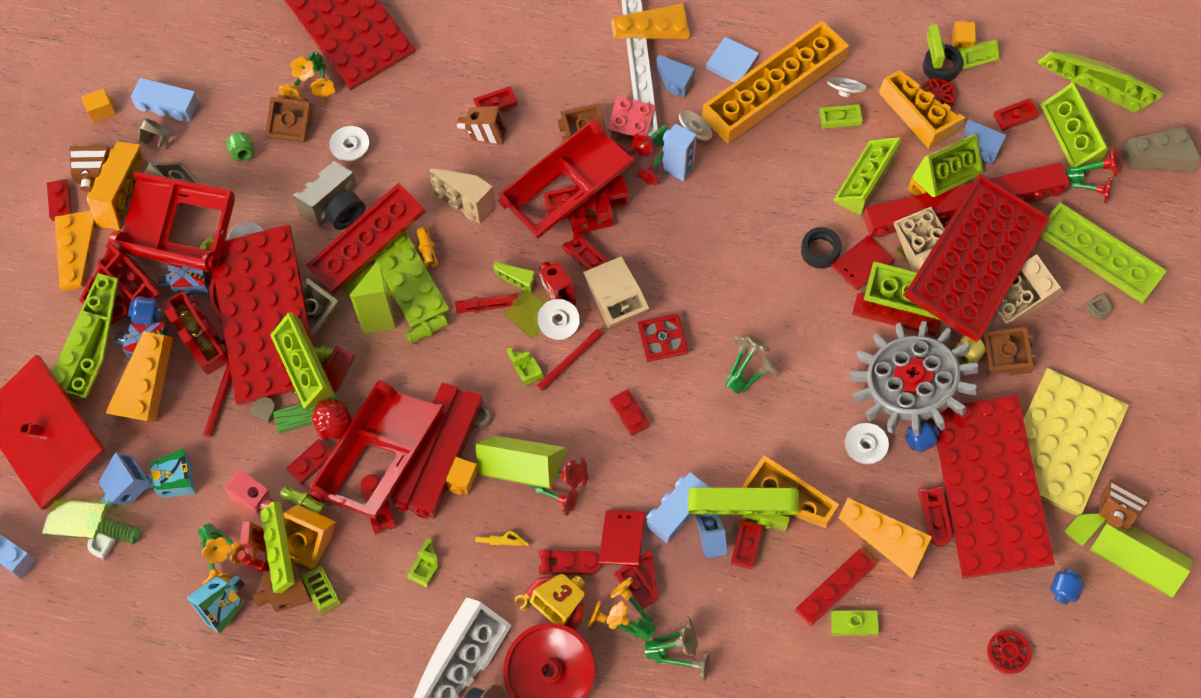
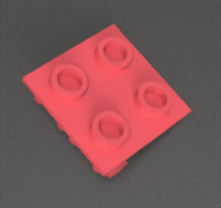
M617 96L607 130L612 131L613 137L619 139L623 134L634 136L636 133L647 135L655 105Z

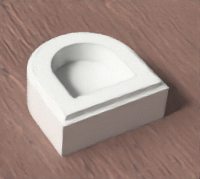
M102 533L95 534L88 541V550L94 556L105 560L116 540Z

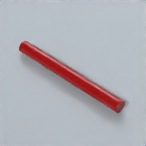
M596 329L541 380L537 387L541 391L548 387L602 336L601 331Z
M229 360L203 433L206 437H212L232 378Z

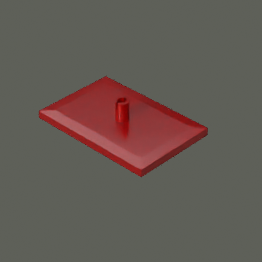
M35 355L0 389V450L38 507L46 510L106 450L41 356Z

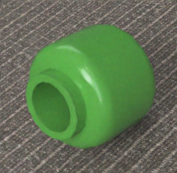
M235 132L228 137L226 144L232 159L246 161L254 155L255 146L249 134L246 132Z

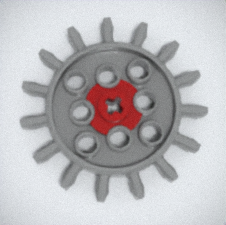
M922 321L919 327L918 336H905L901 323L896 324L898 339L886 343L877 333L874 334V342L880 349L875 356L860 350L857 352L858 360L869 364L868 371H850L851 382H868L869 386L867 389L853 393L855 403L870 398L876 403L866 412V418L869 422L884 411L891 416L887 423L888 432L893 433L899 420L902 419L912 421L911 427L914 436H919L921 430L920 420L931 417L940 430L945 429L944 418L940 413L948 407L964 416L966 413L965 406L957 401L956 397L959 392L977 395V385L961 382V376L978 373L977 362L963 365L958 363V358L970 352L967 342L950 350L946 344L951 338V329L946 328L936 340L927 337V322ZM918 349H925L922 353L916 352ZM901 359L907 360L905 363H898ZM930 364H936V365H938V366L935 367V368H929V367H927V366L930 365ZM881 370H888L886 374L879 373ZM943 379L950 380L948 383L945 384L940 383V381ZM893 385L900 386L898 389L895 390L890 389V387ZM923 390L931 391L928 394H921V391ZM906 400H909V401L912 402V403L909 404V405H903V404H902V402H904V401H906Z

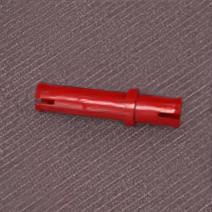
M517 293L478 298L476 296L473 299L455 301L456 314L466 312L480 313L479 311L519 306Z

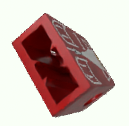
M543 262L539 266V274L542 287L550 300L564 299L571 302L574 306L577 305L573 282L560 264L556 262L553 264Z

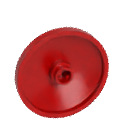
M543 623L532 626L522 632L507 651L503 667L505 686L511 698H588L596 680V661L593 651L585 638L570 627L557 623Z

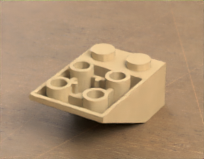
M432 168L429 170L434 194L440 199L444 198L454 209L464 212L469 220H475L480 224L495 208L493 187L477 175Z
M932 207L894 222L909 266L913 272H918L944 230Z
M1036 254L1023 264L997 311L1008 325L1048 305L1065 292Z
M622 257L583 272L608 330L647 314L649 307Z

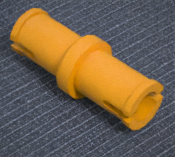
M421 227L416 231L420 242L419 250L423 254L425 267L429 268L430 264V268H434L438 265L434 251L436 249L435 243L431 240L429 228Z

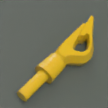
M512 531L506 532L502 537L490 535V537L475 538V542L490 543V545L529 546L526 541ZM510 535H512V536H515L517 539H516V540H512V539H509L508 537H509Z

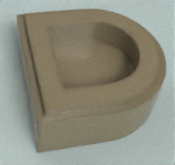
M1105 294L1086 302L1084 305L1096 319L1106 318L1112 310V305Z
M260 398L254 402L249 413L251 416L270 423L276 407L270 398Z
M483 404L478 418L474 422V426L477 428H486L492 422V414Z

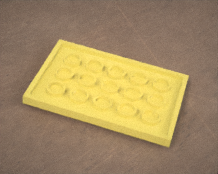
M1049 368L1046 369L1025 414L1024 424L1041 500L1078 516L1083 513L1129 405Z

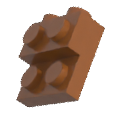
M278 95L277 98L271 97L265 136L267 138L306 142L308 124H311L313 104L309 102V99L297 97V100H292L289 96Z
M600 104L560 111L561 119L558 120L560 132L564 131L565 136H562L563 142L593 118L608 136Z
M1027 327L983 333L989 374L1010 372V375L1033 372V367L1037 366L1036 355L1031 354L1030 347H1033L1032 334L1028 335Z

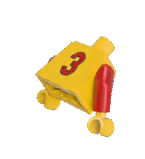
M559 574L556 577L538 578L525 591V595L516 596L515 604L517 605L521 600H525L524 605L520 607L521 611L527 610L531 603L552 623L561 624L576 631L584 615L585 604L583 598L585 594L581 589L585 586V582L579 576L569 580L564 574Z

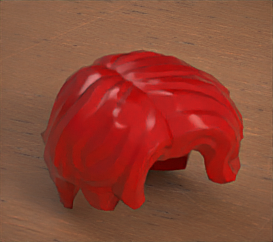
M330 398L319 401L311 417L315 430L322 439L327 437L335 440L340 439L351 422V416L346 405L342 401Z

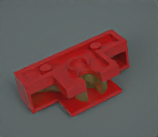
M623 175L614 178L589 198L587 202L566 217L569 218L573 235L613 226V212L611 208L628 205V190ZM575 185L544 192L543 198L547 216L576 194L580 188Z
M181 291L162 303L165 314L170 322L175 324L180 338L207 375L228 363V358L226 357L227 349L222 342L217 343L216 338L218 335L208 323V319L202 310L199 309L192 295L187 296L184 291Z

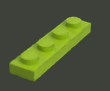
M273 501L261 510L260 513L273 592L282 593L295 582L281 502Z

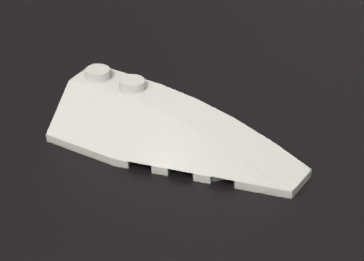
M466 597L433 653L414 698H459L458 694L464 687H469L474 681L475 675L489 665L512 625L483 603Z

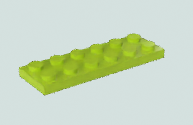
M1061 202L1049 215L1051 218L1040 235L1042 239L1142 304L1167 272Z
M406 231L373 259L375 263L380 264L384 280L411 330L420 326V323L423 321L428 322L440 316V314L450 313L448 306Z

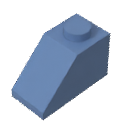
M658 55L657 71L666 91L676 96L685 97L694 80L695 68Z
M968 120L963 132L965 138L977 134L981 160L993 164L1006 135L971 120Z
M695 514L700 543L705 558H718L721 555L728 554L725 529L719 515Z

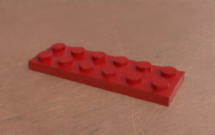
M398 182L307 263L306 266L334 295L417 221L426 210Z

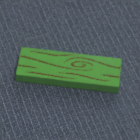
M336 393L328 397L330 399L338 400ZM301 403L273 412L279 434L313 424L311 417L317 404L304 409Z

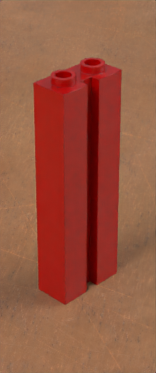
M444 382L441 383L432 403L435 405L443 404L444 408L398 481L391 496L396 509L403 512L410 510L423 519L428 517L435 519L448 488L446 483L447 476L455 458H461L474 428V422L478 418L482 404H484L482 395L468 390H459L458 387Z

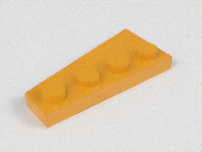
M683 3L616 16L611 21L614 38L688 39L690 36Z

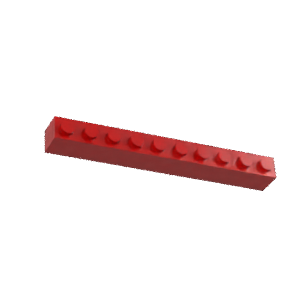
M1061 162L990 178V180L1025 202L1033 200L1037 202L1046 197L1061 196L1065 193L1070 183ZM973 183L956 186L936 197L925 193L866 207L863 218L870 237L882 238L897 232L894 226L895 221L929 207H932L940 223H945L951 219Z

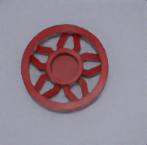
M931 78L921 86L923 91L931 92L935 95L934 99L940 103H946L951 108L953 107L957 94L951 82Z
M1004 630L996 633L990 639L987 645V657L996 670L1003 674H1017L1023 671L1030 663L1032 656L1031 647L1026 638L1021 634L1011 630ZM1006 635H1011L1018 639L1010 642V639ZM1000 636L1003 638V640H1004L1006 643H1004V644L1001 643V638H1000ZM997 638L999 647L992 648V644ZM1019 642H1022L1019 648L1017 647V645H1015ZM1024 646L1026 648L1027 658L1022 653H1019V651H1021ZM998 651L999 655H993L992 652ZM1017 657H1019L1024 663L1017 661ZM1002 658L1000 665H998L994 660ZM1005 661L1009 663L1007 669L1004 667ZM1013 662L1015 665L1021 666L1018 669L1011 670Z

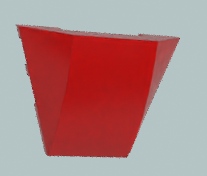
M108 241L105 246L107 250L103 258H99L97 263L99 266L94 276L90 277L79 301L84 305L98 273L117 278L119 281L111 319V325L128 315L131 300L135 301V298L138 296L155 299L161 295L159 285L134 259Z

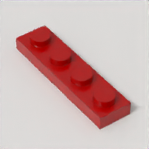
M857 293L852 315L894 326L901 323L903 328L918 332L922 321L927 322L928 334L935 336L939 319L865 301V295Z
M859 549L797 606L795 611L812 627L860 582L876 564Z

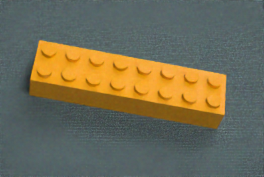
M822 20L703 105L702 119L727 144L731 143L846 60L849 45Z

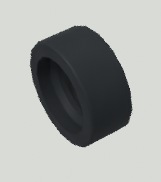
M945 44L944 55L952 61L954 67L949 70H941L933 67L930 49H928L923 61L924 73L929 79L952 81L959 74L962 65L961 53L955 47Z
M344 192L329 203L325 210V218L336 230L347 229L364 214L365 204L355 192Z
M817 227L805 234L801 245V255L809 266L825 269L831 267V264L840 256L841 240L833 230L826 227ZM823 239L833 246V252L829 256L819 257L809 250V244L813 240Z

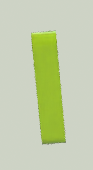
M795 488L688 489V513L799 514V490Z

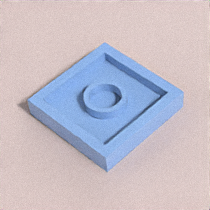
M724 37L707 62L706 70L735 83L750 71L758 59L759 53Z

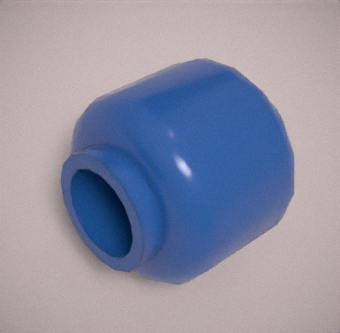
M138 296L135 298V301L131 300L128 317H131L133 323L151 326L154 320H159L161 308L157 307L155 299Z
M925 420L920 421L921 430L919 436H914L911 426L907 429L905 439L912 451L916 450L922 453L937 445V436L940 435L935 424L930 425Z
M1064 569L1063 572H1057L1050 587L1051 593L1056 595L1054 600L1068 605L1069 601L1077 602L1084 588V582L1081 580L1082 576L1067 569Z

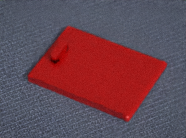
M866 235L864 239L834 261L831 267L858 291L868 283L873 262L890 265L895 262V259L870 236Z
M606 510L598 564L640 565L645 511Z

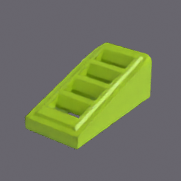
M494 262L493 268L496 276L525 292L532 293L535 284L534 271Z
M322 566L301 576L321 615L341 605ZM319 573L321 574L320 578L309 582V578ZM322 581L325 582V584L313 590L312 587ZM328 588V591L316 596V593ZM329 595L332 596V598H330V599H328V600H326V601H324V602H322V603L319 602L320 600H322L323 598H325V597H327V596H329Z

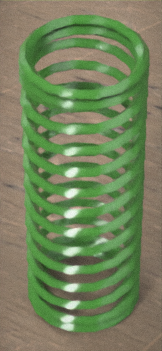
M97 513L91 516L88 523L89 530L106 534V536L108 535L130 544H135L141 533L139 527L130 526V524L127 525L126 523L123 524V522L119 521L116 522L112 518L102 517V515ZM95 516H97L94 526L92 527L93 519L95 518ZM104 518V521H103V523H102V526H101V528L99 529V526H100V524H101V522H102V519ZM106 519H108V521H107V523H106V525H105V529L103 530V526H104V524H105V521H106ZM111 520L109 529H108V531L106 532V529H107V527H108L109 521ZM115 521V524H114V526H113V529H112V531L110 532V529H111V527H112V524H113V522ZM118 523L116 532L114 533V529L116 527V524ZM120 524H122V527H121V529H120V532H119V534L117 535V532H118V530H119ZM124 525H126V527H125V529H124V532H123V534H122V536H121V532H122V530H123V527H124ZM129 526L127 535H126L125 538H124V535H125V533H126L127 527ZM133 527V530H132V532H131V534H130V537L128 538V535H129V533H130V529Z

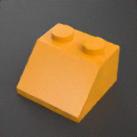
M295 505L286 511L283 516L290 558H293L295 562L314 569L331 541L336 522L302 506Z

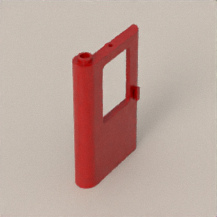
M593 118L498 194L500 198L497 201L504 209L508 207L524 226L539 239L631 166L635 159L630 157L609 138L599 123ZM567 175L580 190L541 222L535 224L521 210V207L559 176Z
M134 172L133 176L136 178V184L123 232H112L109 241L126 254L207 272L215 271L219 265L235 203L234 193L227 189ZM181 203L221 211L212 250L207 251L170 242L177 211Z
M378 380L308 488L311 492L310 496L321 502L323 499L376 519L442 412L444 405H435L398 393L386 382ZM368 445L395 453V459L366 504L337 495L342 484Z

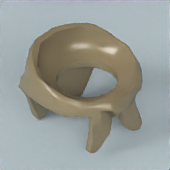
M144 118L141 126L138 128L137 142L143 141L146 144L154 133L161 136L157 146L161 147L164 144V147L168 149L171 133L157 122Z

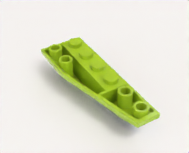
M1051 51L1038 60V64L1133 113H1137L1163 97V93L1150 84L1121 69L1088 57Z
M98 273L52 371V374L72 401L87 399L104 362L119 281L117 278Z

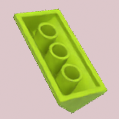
M1072 82L1040 105L1071 167L1102 162L1108 146L1076 83Z
M977 134L968 136L925 156L912 178L932 197H936L977 177L979 173L983 174Z
M901 138L870 140L833 201L861 216L897 157L902 141Z
M376 262L350 294L359 323L365 334L396 329L390 296L380 264Z
M873 262L864 296L865 301L938 319L903 296L917 272Z
M292 312L288 313L270 335L302 406L306 409L335 393L302 321Z
M494 435L476 444L478 474L480 476L551 489L568 449L561 446Z
M1107 519L1090 548V551L1172 598L1191 572L1193 559L1133 525L1129 530L1121 527L1115 528L1109 524Z

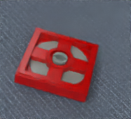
M679 313L637 322L646 362L688 354V347Z

